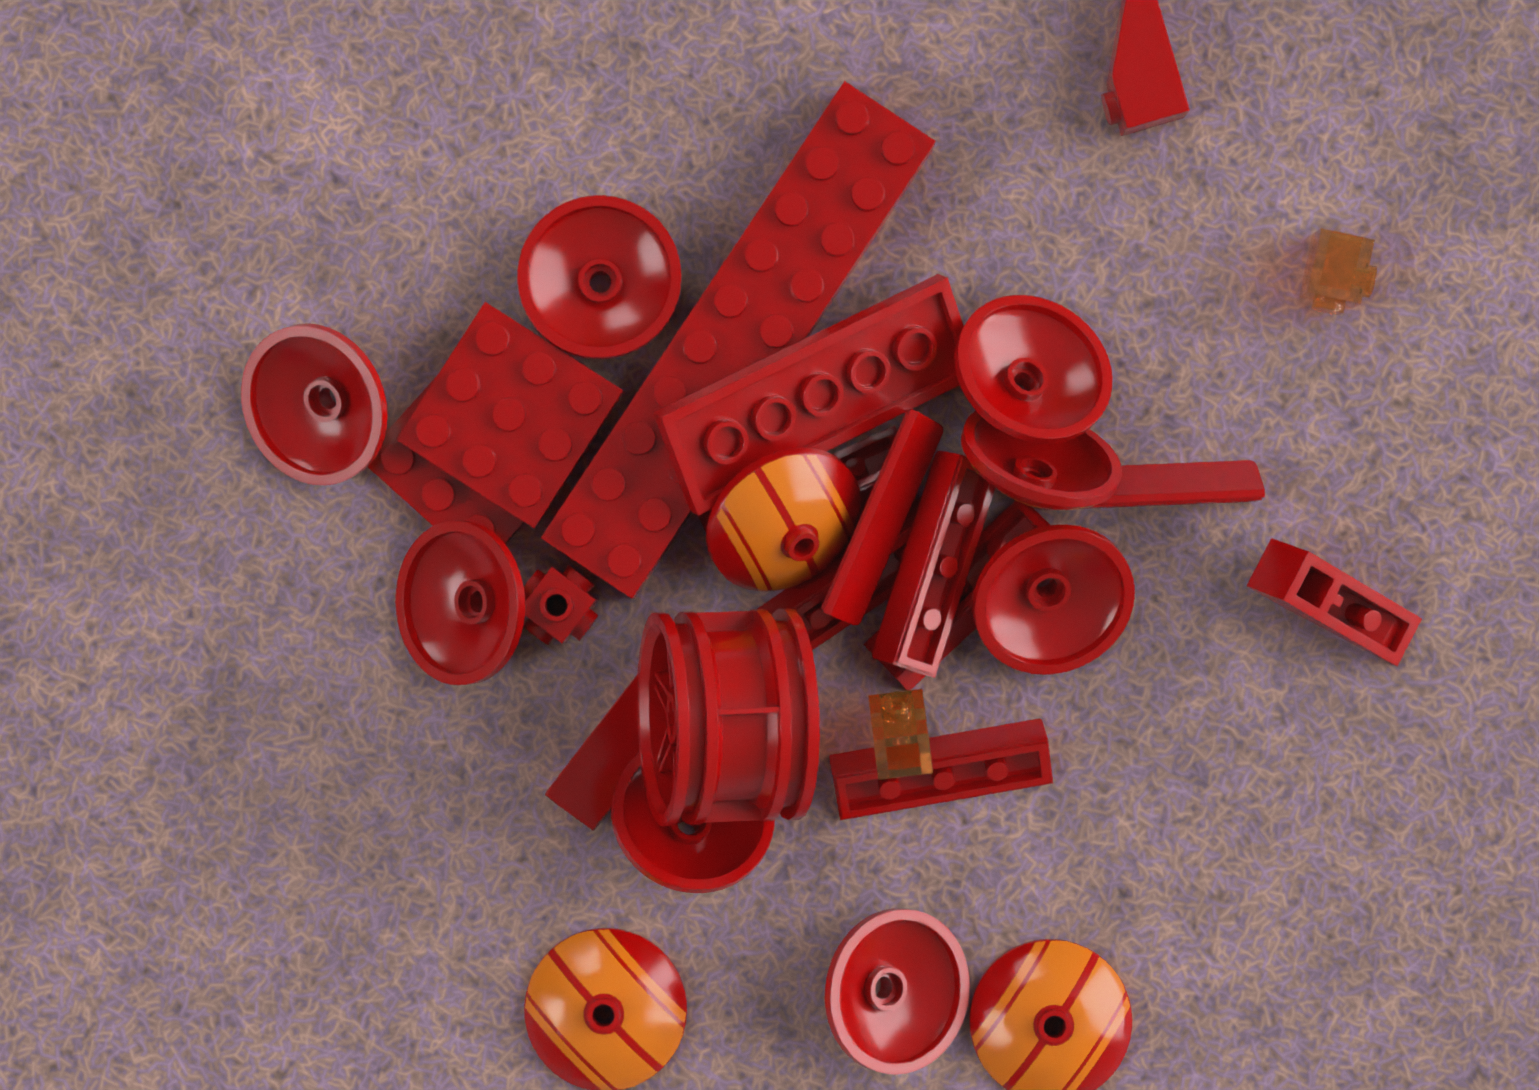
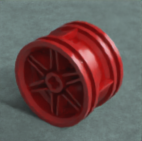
M780 608L772 615L768 610L764 609L728 612L685 611L679 612L674 621L669 613L654 612L647 618L639 652L637 726L646 797L651 814L657 824L661 826H674L679 822L680 817L689 825H701L702 823L759 820L766 822L775 820L779 814L786 820H800L806 816L812 803L817 780L820 712L813 652L804 622L795 609Z

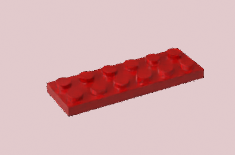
M936 274L653 412L690 511L699 516L711 510L726 485L740 471L764 456L785 449L801 447L820 449L827 452L905 413L907 410L909 411L959 386L954 355L956 341L964 325L948 277Z

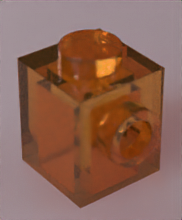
M1323 228L1312 234L1299 297L1313 300L1311 309L1334 315H1344L1345 308L1352 309L1361 304L1363 297L1370 298L1377 276V266L1370 265L1375 240Z
M914 689L868 695L878 779L933 773L923 690Z

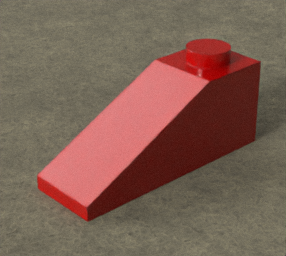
M1158 0L1121 1L1106 84L1108 92L1101 94L1106 119L1109 125L1118 123L1121 136L1183 119L1190 111Z
M1273 538L1270 539L1247 584V587L1281 607L1397 667L1422 620L1419 616L1313 553Z

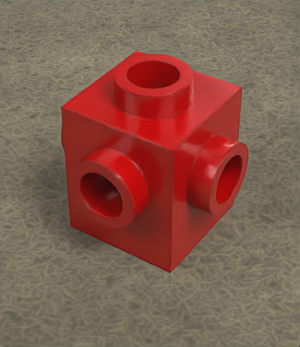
M568 565L564 572H561L556 567H551L546 575L537 569L524 585L526 600L525 616L528 619L523 627L547 645L554 638L562 644L567 643L571 636L580 641L599 616L592 610L599 600L589 593L595 584L570 565ZM555 594L562 595L567 601V609L560 616L552 615L547 609L548 599Z

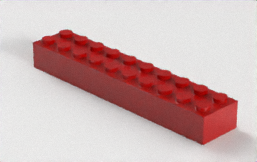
M846 81L843 82L541 536V539L631 599L637 597L692 514L653 412L809 337L933 151L936 143L934 139Z

